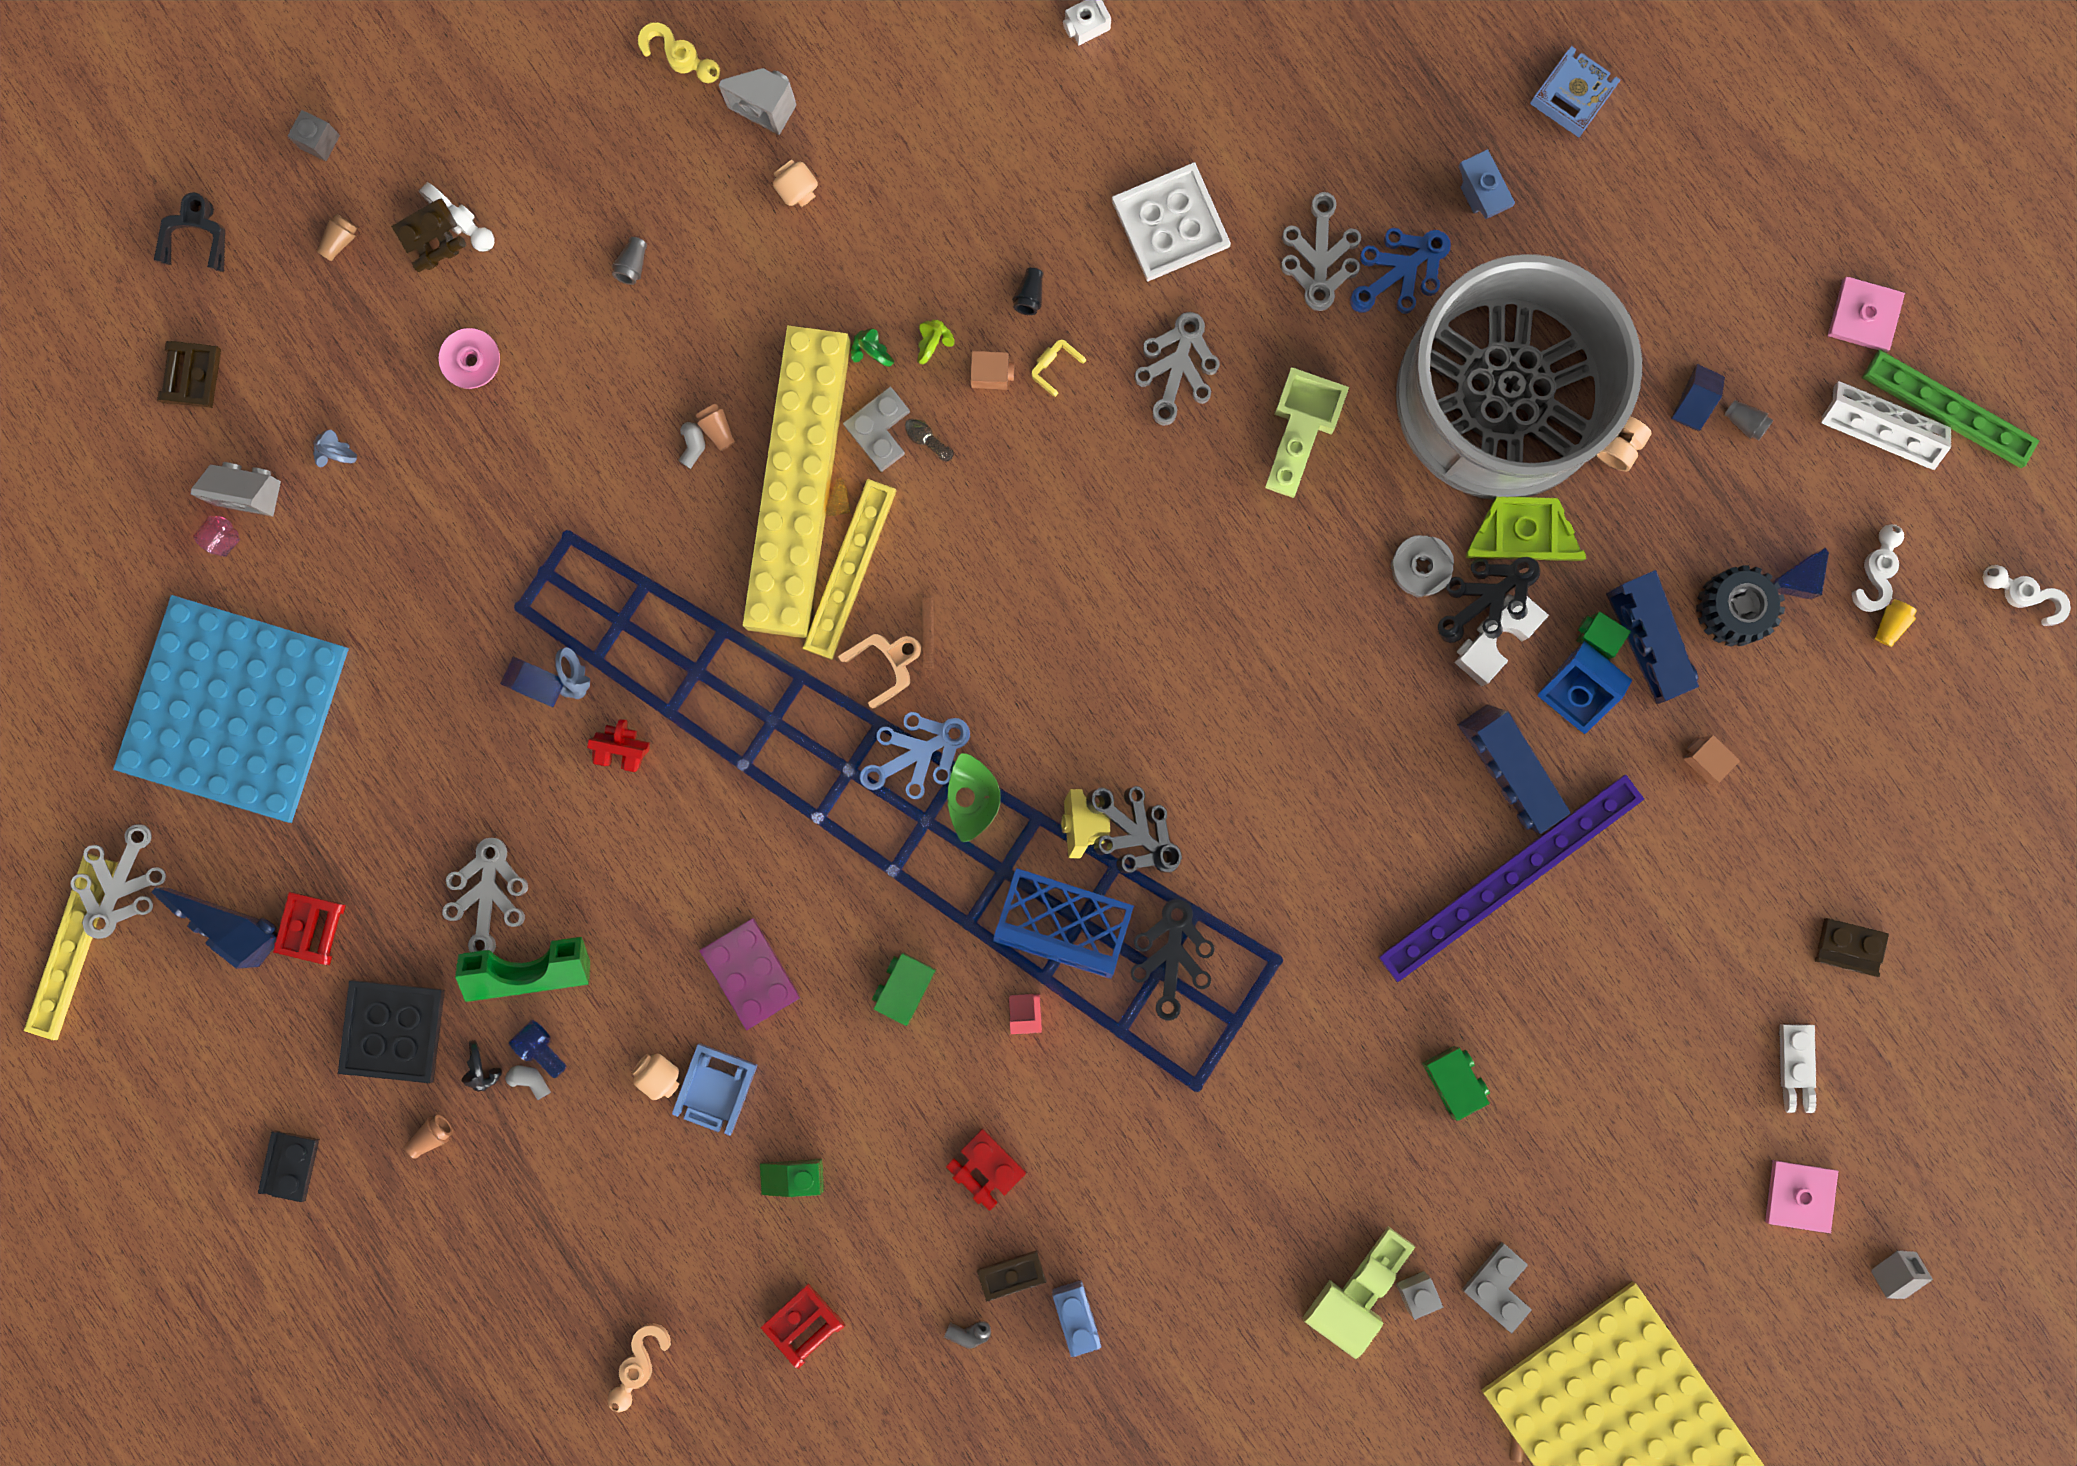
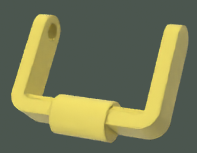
M1058 340L1052 348L1048 347L1036 361L1038 364L1032 370V378L1054 397H1056L1058 392L1038 374L1043 368L1046 369L1057 356L1056 353L1061 347L1082 364L1086 362V358L1064 340Z

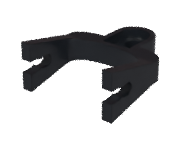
M195 192L188 193L182 198L180 215H169L161 220L154 261L171 265L172 232L178 228H199L207 230L213 235L207 267L224 272L225 228L221 224L209 220L213 215L214 208L207 198Z

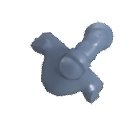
M333 430L323 431L316 436L313 442L315 464L319 467L325 466L328 458L343 463H354L357 460V454L349 449V444L339 442Z
M564 647L558 650L555 657L556 671L562 683L556 685L554 689L566 698H583L590 687V678L585 676L586 668L580 664L575 652L571 648ZM563 656L568 660L571 667L570 678L565 676L561 667Z

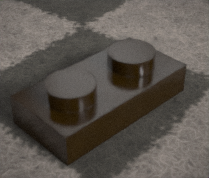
M1037 1250L977 1269L986 1302L1046 1283Z

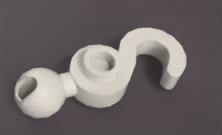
M428 182L419 190V193L429 204L440 198L444 200L458 225L451 230L458 235L461 232L469 235L472 246L479 251L492 249L494 245L492 232L487 228H478L472 222L475 216L465 206L461 204L459 207H456Z
M1889 524L1881 529L1878 537L1881 548L1870 553L1865 559L1864 568L1871 583L1877 588L1879 597L1876 601H1871L1862 589L1853 591V602L1863 611L1874 612L1881 610L1892 599L1893 590L1887 579L1894 576L1899 569V560L1893 550L1904 540V532L1897 525Z
M1991 565L1984 571L1982 576L1984 584L1993 589L2001 587L2005 589V597L2008 603L2014 607L2024 608L2041 603L2046 599L2054 602L2056 606L2055 613L2041 620L2043 626L2059 624L2069 616L2071 610L2070 601L2061 590L2052 588L2040 591L2039 584L2033 578L2021 576L2011 579L2008 571L1999 565Z

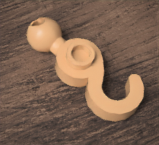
M655 1323L646 1324L634 1334L631 1342L634 1355L627 1357L619 1368V1378L622 1384L620 1387L612 1389L607 1397L608 1405L613 1411L624 1412L632 1403L631 1391L644 1386L651 1377L652 1365L649 1355L643 1346L644 1337L648 1335L655 1336L663 1351L670 1347V1335L663 1326ZM613 1403H616L619 1409L614 1408Z

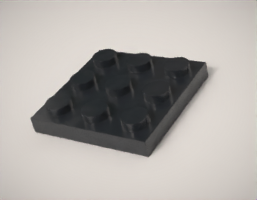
M350 980L338 1074L433 1083L445 989Z

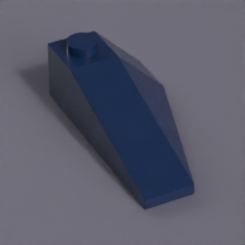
M155 887L151 892L172 913L184 919L188 918L190 922L187 927L194 933L208 937L209 939L205 944L236 969L260 967L274 949L278 935L275 932L277 928L265 918H260L259 920L258 918L171 888Z

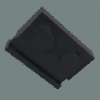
M272 1131L258 1194H267L272 1197L297 1202L306 1201L320 1139Z

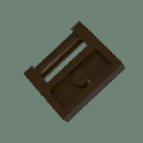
M166 341L165 351L167 352L163 386L162 391H158L157 401L172 405L182 404L213 408L221 349L213 345ZM185 354L180 391L176 393L175 387L180 355Z

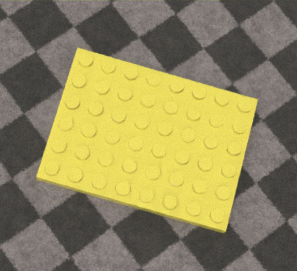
M1633 1281L1481 1390L1533 1466H1764L1647 1298Z

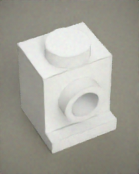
M1084 0L1065 10L1063 26L1067 35L1070 38L1074 36L1078 45H1081L1109 31L1111 16L1102 0ZM1087 15L1090 16V18L1087 20L1082 19Z

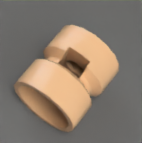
M1630 416L1616 438L1596 456L1612 468L1620 471H1629L1638 457L1636 450L1643 449L1651 436V430L1644 423Z

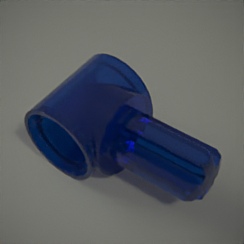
M530 1020L508 1042L518 1056L525 1061L535 1059L552 1078H557L567 1068L566 1064L549 1047L551 1043L549 1033L535 1020Z

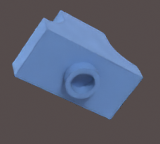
M1488 149L1459 164L1463 178L1461 190L1474 214L1480 211L1484 218L1488 219L1513 207L1515 201Z

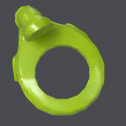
M932 320L920 324L919 330L923 339L918 345L920 352L917 362L922 365L928 362L935 351L941 335H943L942 343L945 346L951 347L954 345L955 339L953 334L942 321Z

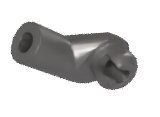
M980 1321L966 1329L950 1323L944 1338L971 1349L985 1343L991 1337V1327L984 1321Z

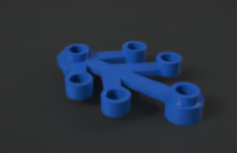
M1398 228L1389 229L1384 236L1385 245L1390 249H1395L1399 246L1418 249L1411 256L1379 252L1374 246H1366L1360 254V261L1363 265L1373 266L1376 264L1395 268L1369 287H1357L1350 297L1351 307L1360 313L1369 311L1375 303L1376 296L1403 277L1401 296L1397 300L1396 307L1403 314L1410 313L1416 306V299L1413 294L1417 266L1427 260L1426 277L1423 279L1420 289L1426 296L1435 295L1440 288V281L1437 278L1439 261L1447 256L1451 248L1449 237L1440 230L1429 231L1423 237L1403 234ZM1394 234L1398 236L1399 241L1393 243L1389 240L1388 236ZM1431 241H1439L1441 244V248H1433L1431 246ZM1372 252L1375 259L1367 260L1364 254ZM1428 281L1433 282L1435 289L1428 290L1425 283ZM1366 293L1369 296V300L1367 302L1361 301L1359 294ZM1408 299L1411 302V307H1403L1401 300Z

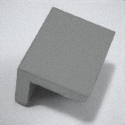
M1897 1251L1872 1269V1274L1886 1298L1905 1299L1933 1280L1917 1252Z

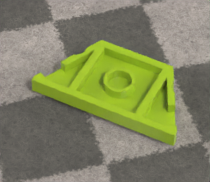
M1496 497L1466 552V558L1518 559L1521 557H1531L1535 560L1584 561L1586 560V554L1584 550L1581 551L1574 537L1575 531L1571 523L1566 520L1564 516L1565 511L1558 498Z

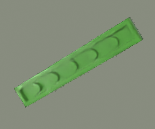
M1882 350L1875 353L1862 376L1864 380L1936 421L1951 427L1952 430L2019 468L2026 466L2040 441Z

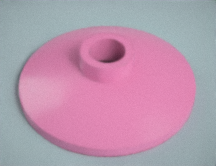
M473 328L461 329L452 333L444 341L439 352V366L443 375L452 384L466 389L478 388L488 383L495 376L500 364V353L495 341L487 333ZM471 357H477L476 364L469 366L468 360Z

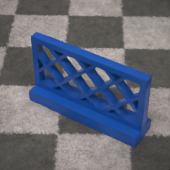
M1016 868L993 941L1111 979L1117 965L1134 905ZM1019 878L1032 881L1038 892L1022 899L1016 889ZM1039 884L1046 885L1048 887L1041 889ZM1054 888L1061 890L1067 902L1051 909L1044 893ZM1068 893H1071V894H1074V895H1077V896L1071 899ZM1015 894L1018 902L1011 905ZM1040 896L1048 911L1032 919L1024 903ZM1086 898L1092 901L1097 911L1081 918L1073 903ZM1097 902L1105 904L1107 906L1100 908ZM1069 905L1077 921L1061 928L1054 913ZM1021 906L1028 921L1019 926L1005 923L1008 912ZM1112 907L1124 910L1125 915L1122 923L1111 928L1103 912ZM1050 915L1058 931L1048 936L1040 934L1035 922ZM1099 915L1107 930L1091 938L1083 922ZM1031 925L1033 931L1024 928ZM1080 925L1087 941L1079 945L1069 943L1064 932ZM1120 928L1118 937L1116 938L1113 931ZM1109 934L1115 944L1112 956L1099 953L1094 941ZM1061 935L1063 941L1055 939L1054 937ZM1090 944L1093 950L1083 947Z

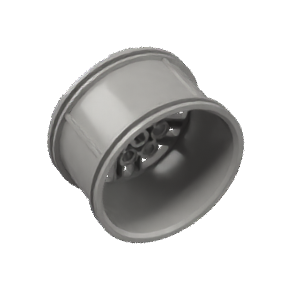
M1526 254L1502 257L1481 264L1457 279L1443 293L1434 305L1425 323L1417 331L1406 349L1399 368L1396 385L1397 412L1405 439L1412 452L1432 474L1444 483L1466 494L1494 500L1496 497H1530L1545 492L1566 480L1585 462L1606 448L1616 438L1631 416L1637 402L1642 378V354L1637 331L1626 308L1615 293L1604 282L1580 266L1550 256ZM1506 304L1517 305L1514 342L1505 341ZM1486 305L1489 307V346L1479 349L1449 328L1448 324L1462 313ZM1537 309L1555 318L1571 332V336L1542 352L1536 347L1529 346L1533 311ZM1433 339L1463 359L1465 364L1461 366L1431 348ZM1580 349H1583L1587 355L1585 361L1556 373L1550 370L1552 363ZM1489 356L1499 359L1502 363L1501 366L1492 365L1489 362ZM1519 359L1525 360L1531 369L1523 368ZM1430 368L1456 383L1455 393L1437 400L1432 386ZM1587 376H1593L1595 381V404L1592 418L1586 420L1555 400L1554 394L1556 389ZM1475 379L1483 382L1485 390L1476 391L1471 381ZM1507 383L1512 385L1510 393L1505 390ZM1534 384L1542 390L1544 396L1535 394L1533 390ZM1485 407L1495 408L1498 412V418H1489L1486 415ZM1458 408L1462 417L1450 423L1444 414ZM1516 409L1526 411L1528 421L1518 419ZM1549 417L1580 437L1581 441L1577 445L1571 443L1546 423L1547 418ZM1472 429L1475 433L1482 436L1481 450L1464 439L1461 434ZM1530 433L1562 458L1549 462L1523 463V437ZM1498 440L1507 442L1506 460L1496 457Z

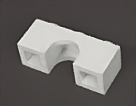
M1508 594L1505 597L1501 620L1503 632L1512 633L1522 642L1528 639L1549 615L1527 597L1528 613L1526 617L1520 620L1513 619L1508 612L1507 606L1514 599V596ZM1517 606L1513 609V612H1519L1523 607ZM1483 622L1476 629L1480 634L1473 642L1470 639L1464 642L1457 650L1460 657L1454 662L1480 686L1488 684L1508 662L1496 647L1497 638L1491 639L1485 635L1482 628ZM1491 625L1488 631H1494L1498 626Z

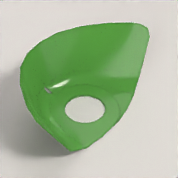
M961 753L954 764L950 776L948 809L952 824L960 841L968 842L981 834L998 813L1000 789L997 780L986 766L973 756ZM961 788H969L974 793V802L969 807H962L956 801V793Z

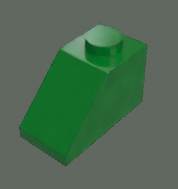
M822 1159L760 1163L761 1195L800 1197L821 1195L824 1191Z

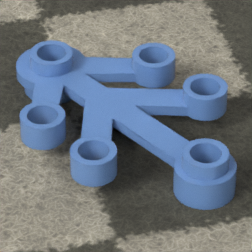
M916 712L906 714L904 725L908 730L917 731L922 729L938 735L928 741L896 733L890 727L880 728L876 735L880 744L884 746L893 744L910 749V751L881 767L877 765L866 766L860 774L861 783L867 789L877 790L884 785L887 777L917 761L912 780L906 786V794L911 799H920L925 793L923 784L932 753L944 747L940 766L934 770L933 779L940 785L949 783L950 769L956 749L966 745L970 738L969 727L963 720L951 718L944 723H939L922 718ZM909 717H918L919 723L916 727H910L907 724ZM957 728L960 730L961 735L958 739H951L949 737L951 729ZM883 731L891 732L892 738L890 741L884 742L881 740L880 735ZM939 770H946L948 772V778L945 781L937 779L936 775ZM872 772H876L879 775V780L875 784L868 781V775ZM914 784L921 787V792L917 796L911 795L909 791L910 787Z

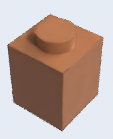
M972 351L971 388L1008 390V381H1014L1015 362H1009V353Z
M1714 735L1704 738L1701 736L1697 737L1687 747L1689 753L1683 758L1709 784L1720 783L1740 762Z

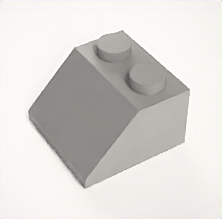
M761 68L722 79L719 83V88L727 108L778 135L782 132L797 105L789 79L776 70L770 72Z
M223 462L222 466L210 464L191 489V495L214 506L273 517L281 481L272 477L271 471L253 467L252 472L241 470L242 466Z

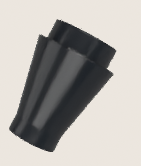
M1033 267L1026 269L1025 275L1012 299L1014 309L1018 313L1032 316L1036 315L1037 311L1042 307V279L1044 273L1040 269Z

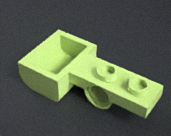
M1291 367L1274 414L1289 421L1276 453L1275 461L1265 486L1266 489L1292 498L1295 497L1317 432L1320 430L1328 434L1333 433L1349 387Z
M1388 1226L1344 1288H1340L1329 1280L1302 1317L1303 1321L1354 1359L1360 1357L1383 1325L1381 1317L1370 1309L1378 1298H1382L1389 1291L1396 1279V1273L1415 1249V1246Z

